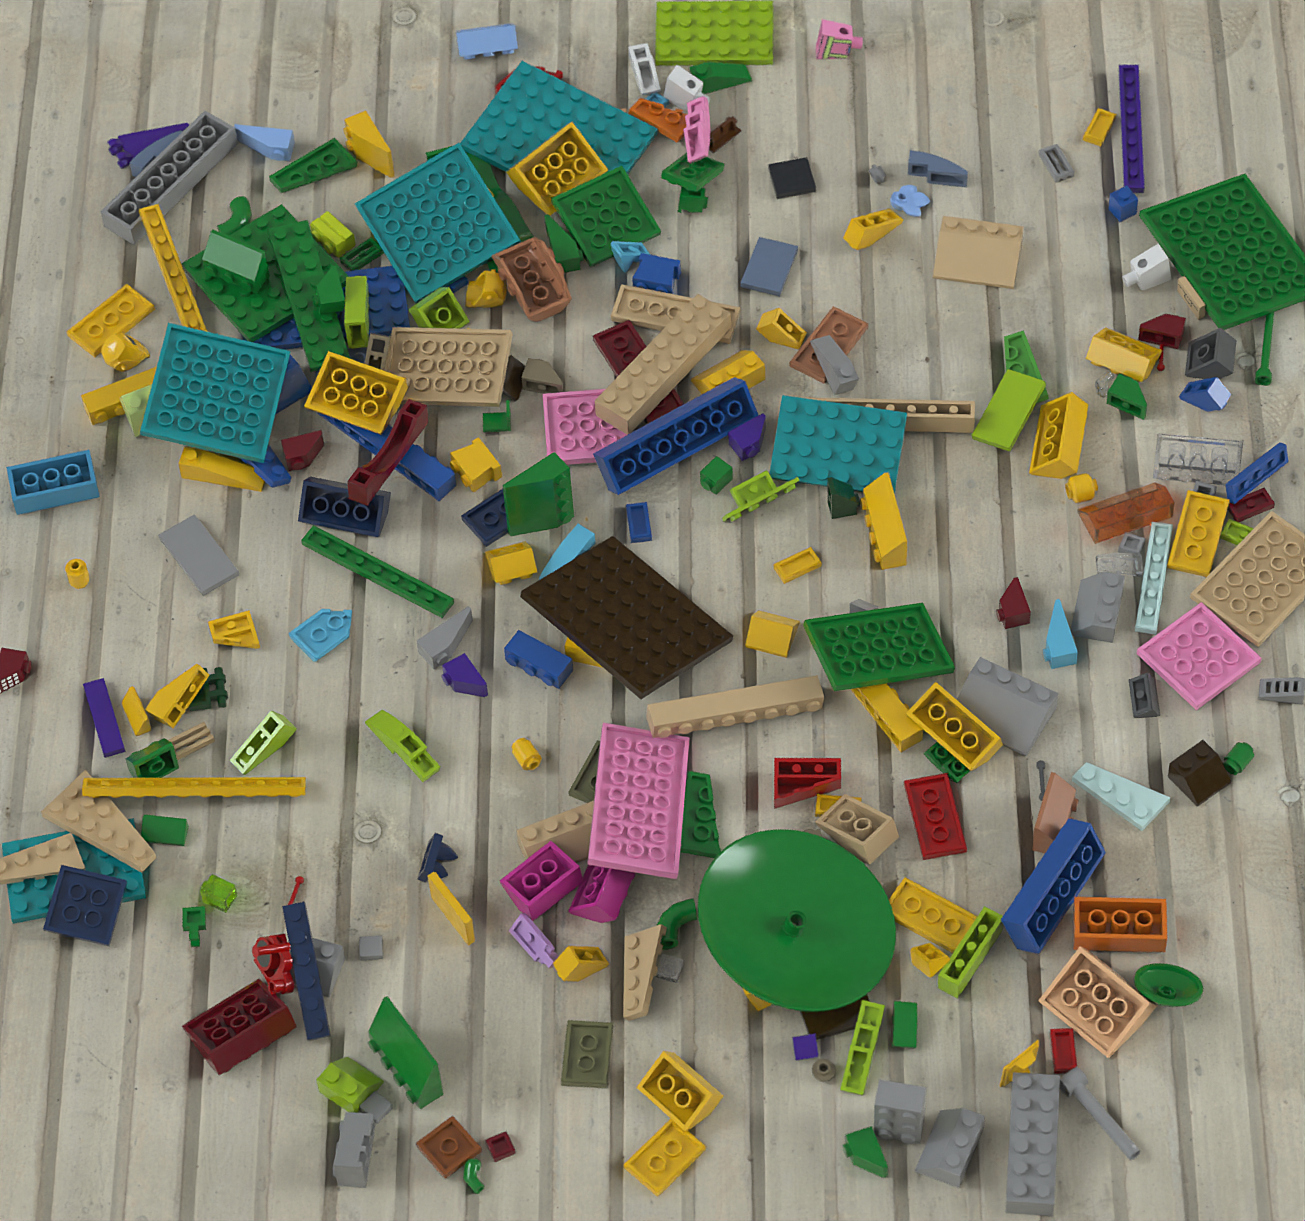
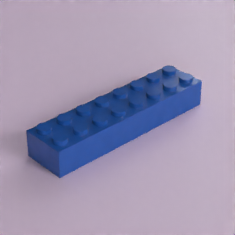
M733 377L593 453L608 490L619 495L726 437L729 431L759 416L746 382Z

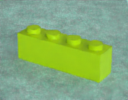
M984 906L951 955L950 961L939 973L938 989L958 999L1003 931L1004 925L1001 921L1003 916Z

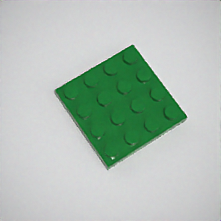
M622 165L551 199L553 206L572 238L576 241L578 248L582 250L583 256L590 268L614 257L611 248L612 241L644 243L661 235V229Z

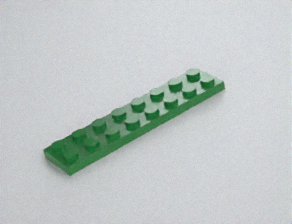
M304 220L269 228L268 235L310 372L321 369L328 351L350 359L336 312L319 314L318 307L313 305L312 296L315 295L316 286L325 275L308 221Z

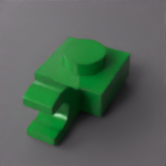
M205 906L182 908V927L184 932L189 931L191 947L200 946L199 930H206Z

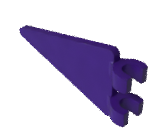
M189 123L119 135L117 139L113 138L107 141L110 146L108 150L112 156L116 155L119 160L117 164L123 169L146 147L167 135L184 131L189 126Z

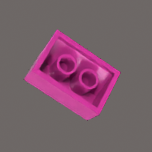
M552 841L548 842L500 880V884L518 910L526 913L532 921L583 882L580 866Z
M588 865L583 875V882L579 885L568 912L598 923L616 920L636 873Z

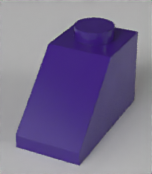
M762 413L728 432L729 445L742 461L756 456L761 450L766 430L765 414Z
M465 653L442 665V679L446 686L450 685L454 692L480 697L488 696L487 683Z

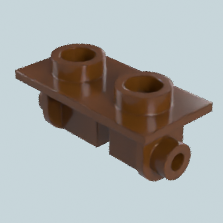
M734 116L727 117L725 122L710 132L709 151L715 153L742 131L736 126L737 119Z

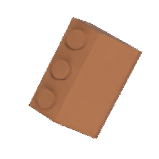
M1054 772L1050 774L1034 827L1032 850L1046 853L1068 818L1073 819L1070 817L1071 813L1076 812L1079 799L1075 798L1076 789Z

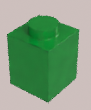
M717 456L700 471V484L705 490L711 491L716 495L733 480L732 466Z

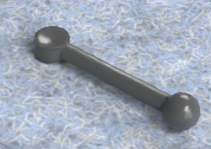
M1040 760L1037 762L1036 767L1039 769L1041 791L1039 799L1042 801L1045 794L1043 770L1045 769V762Z

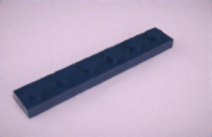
M299 902L282 906L307 1040L312 1041L330 1037L331 1033L306 903Z

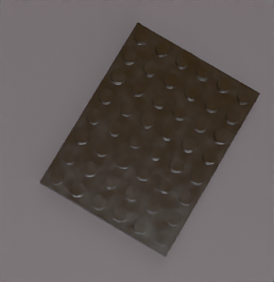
M611 536L521 591L520 595L524 601L640 699L648 696L732 642L733 635L614 536Z

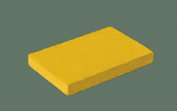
M432 872L428 875L431 898L469 946L475 942L472 918L438 874Z
M670 1119L623 1166L625 1170L658 1197L706 1150V1146L689 1131H684L677 1123Z

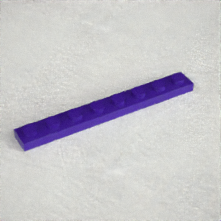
M1119 65L1123 187L1127 185L1133 193H1144L1139 65Z

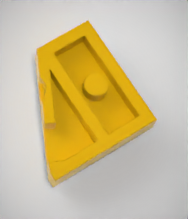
M249 610L208 621L214 644L260 648Z

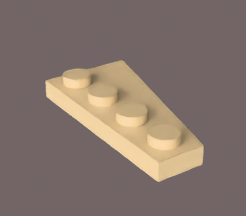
M72 832L0 858V885L23 882L24 879L35 878L37 880L45 879V876L58 875L61 865L86 870Z
M662 924L625 936L623 1018L628 1021L648 1014L653 992L651 982L657 974L656 960L657 956L661 955L663 945L660 942L662 935L666 934L667 929Z

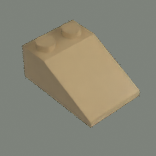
M846 794L815 821L816 825L840 846L869 865L899 838L894 818Z

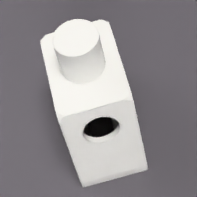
M676 65L667 78L664 97L669 100V103L688 111L687 103L702 96L708 99V103L710 101V97L702 93L703 82Z
M1158 243L1130 261L1131 272L1122 276L1127 287L1137 283L1143 291L1170 281L1171 273L1168 257Z

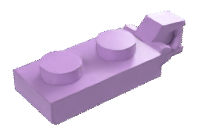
M526 913L520 914L509 929V932L534 961H539L541 964H546L548 968H553V962L559 957L553 952L555 950L554 946H552L553 944Z

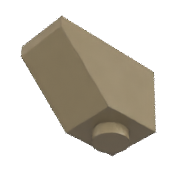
M528 358L521 377L523 390L542 394L563 392V382L549 362Z

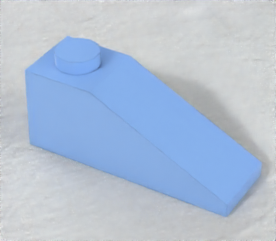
M234 125L239 142L269 159L290 161L295 144L293 130Z

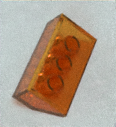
M1154 482L1079 508L1077 512L1093 542L1096 544L1125 534V532L1128 533L1151 525L1152 522H1160L1173 517L1175 502L1166 486Z

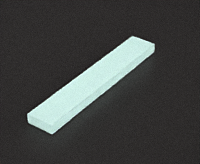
M1152 522L1135 632L1157 634L1173 524Z

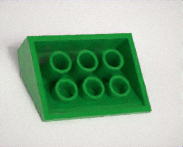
M555 452L503 484L507 527L510 536L558 528L570 522L574 517L570 468Z
M384 997L368 1031L370 1038L368 1045L374 1053L378 1052L382 1057L380 1060L385 1069H391L394 1073L393 1078L399 1087L403 1086L407 1091L405 1094L411 1104L416 1103L419 1109H422L444 1095L438 1063L389 997Z

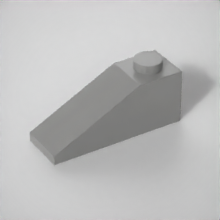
M827 335L811 340L810 343L833 394L837 395L853 390L859 380L851 360L832 337Z
M469 606L417 640L418 653L433 669L445 664L454 654L473 621L471 608Z

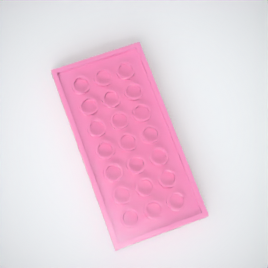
M608 723L602 724L588 865L677 879L690 737L670 735L665 738H652L651 731Z

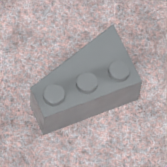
M345 1112L344 1120L340 1121V1138L337 1142L336 1156L333 1164V1177H336L338 1186L366 1188L376 1125L373 1114Z

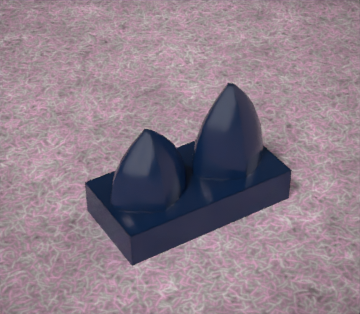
M434 833L428 841L417 880L426 882L428 875L432 872H436L441 879L447 877L446 869L436 859L442 861L458 859L454 850L442 842L443 835Z

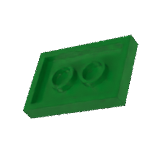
M685 153L662 171L661 178L667 180L670 184L679 185L688 191L697 192L723 172L725 164L709 157L690 164L687 153Z

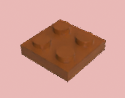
M453 1115L416 1142V1147L444 1179L464 1166L469 1159H473L482 1152L479 1144Z

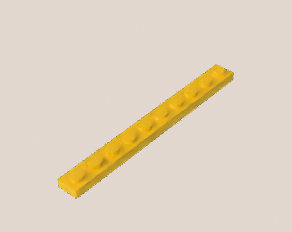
M306 777L83 778L82 796L98 798L100 796H111L113 798L122 796H133L136 798L144 796H156L158 798L166 796H178L181 798L201 796L206 798L210 796L254 797L256 795H266L268 797L289 795L290 797L305 795Z

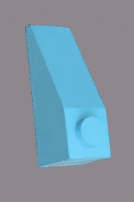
M1060 599L1055 600L1046 639V648L1043 649L1045 662L1049 661L1051 669L1077 664L1078 652Z

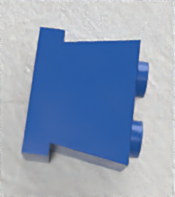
M641 253L639 267L632 278L633 287L673 294L674 281L679 279L681 274L680 260Z

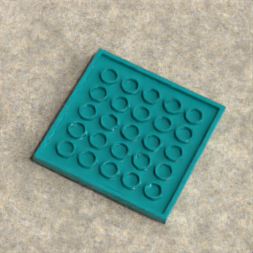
M460 143L453 145L354 203L415 304L438 288L450 285L493 259L492 255L521 243Z
M168 323L140 435L264 463L291 351Z

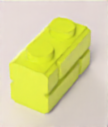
M328 211L310 224L312 237L317 242L323 244L328 254L333 253L339 258L356 245L355 235Z

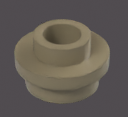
M820 1059L813 1064L812 1074L818 1081L827 1082L834 1077L835 1066L830 1060ZM825 1067L828 1070L823 1072L820 1068Z

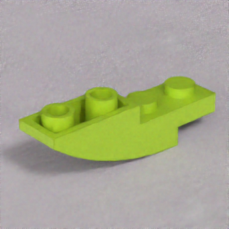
M380 710L365 721V724L392 754L397 753L422 782L440 770L441 766L426 751L427 746L421 739L388 712Z

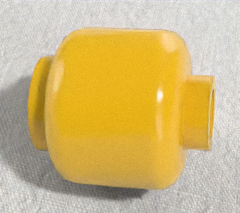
M1087 473L1071 476L1068 479V483L1065 484L1067 497L1075 503L1092 500L1095 497V491H1098L1096 479H1092Z

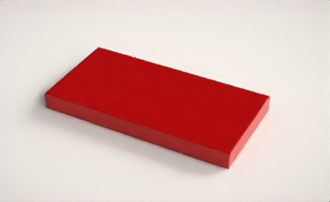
M943 773L904 780V788L923 860L966 853L967 846L948 774Z

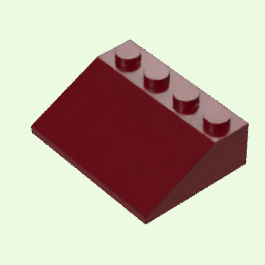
M260 979L255 980L182 1025L185 1033L218 1075L228 1072L235 1065L249 1059L251 1055L268 1047L272 1042L289 1034L290 1031L297 1027L288 1006L276 994H271L268 986Z

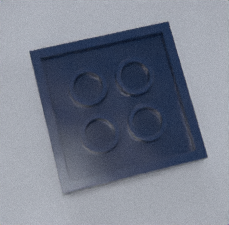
M61 865L43 930L110 947L127 880Z

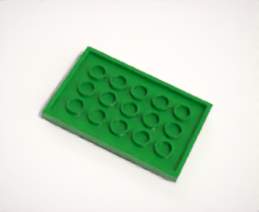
M923 602L806 619L803 624L834 691L951 674L955 670V666Z

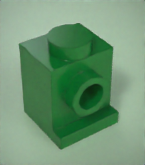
M681 186L677 212L681 213L682 210H687L692 213H702V209H707L708 197H705V188L692 192Z

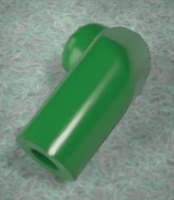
M475 1158L469 1159L465 1163L463 1179L478 1194L484 1189L485 1185L477 1178V1171L480 1170L481 1162Z

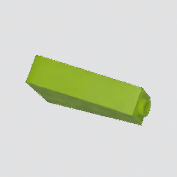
M367 276L346 277L344 324L348 348L368 347L369 288Z

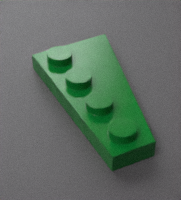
M688 771L685 786L681 853L715 858L721 852L710 774Z

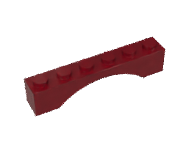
M411 399L407 400L399 411L394 426L380 451L369 463L358 467L347 481L349 499L368 506L428 424L427 405Z

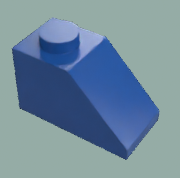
M1218 377L1188 382L1179 398L1209 412L1222 410L1227 405V401L1232 394Z

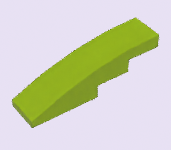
M862 1000L840 1090L859 1095L864 1094L885 1005Z

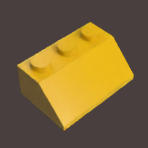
M1105 327L1093 336L1085 359L1090 360L1095 366L1109 368L1112 373L1124 374L1137 382H1143L1152 372L1162 350Z
M741 350L691 378V382L701 394L708 392L733 377L744 380L748 389L765 380V364L754 351Z
M663 1051L636 1087L686 1132L709 1116L723 1098V1095L676 1053Z

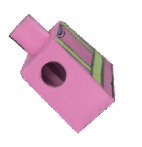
M822 19L816 41V59H846L849 57L851 48L862 49L863 37H854L851 25Z

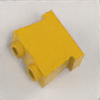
M479 437L472 440L471 445L450 452L451 462L449 463L454 473H459L464 486H469L473 493L490 480L494 479V481L502 478L501 465Z

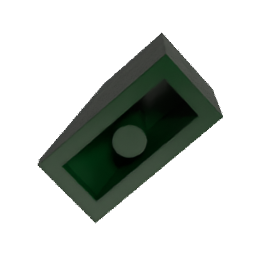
M832 477L827 478V503L831 518L836 519L857 515V506H860L858 493L854 494L852 485Z

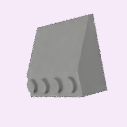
M980 657L969 673L957 700L1001 738L1003 746L1027 756L1057 708L1058 693Z

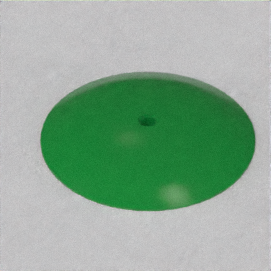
M776 829L756 832L744 836L725 847L711 862L702 879L697 909L705 943L724 972L739 986L761 1000L798 1011L816 1012L841 1008L868 994L883 978L891 963L896 943V926L892 907L884 889L863 862L845 848L828 839L797 830Z

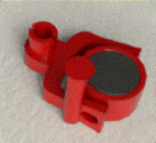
M286 933L259 937L252 947V954L255 958L254 962L265 977L271 994L281 993L284 995L294 991V981L290 974L293 960L289 952L290 943L287 942Z

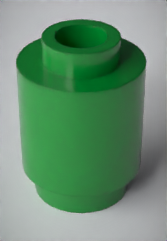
M1237 742L1224 758L1223 765L1226 771L1232 775L1241 773L1254 758L1253 748L1246 742Z

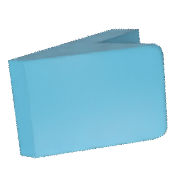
M611 242L614 259L624 273L627 272L633 262H639L641 253L651 255L642 243Z

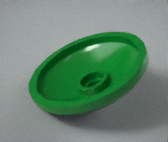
M1154 963L1139 968L1135 973L1134 984L1137 990L1146 999L1158 1005L1185 1007L1197 1002L1202 997L1203 984L1195 974L1182 967Z

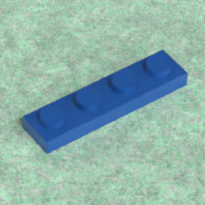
M1279 442L1225 484L1227 499L1230 500V503H1237L1289 462L1286 444Z

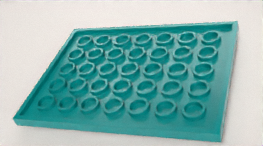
M521 61L460 142V145L464 151L507 172L560 129L573 122L607 167V172L622 165L626 173L629 174L658 134V128Z

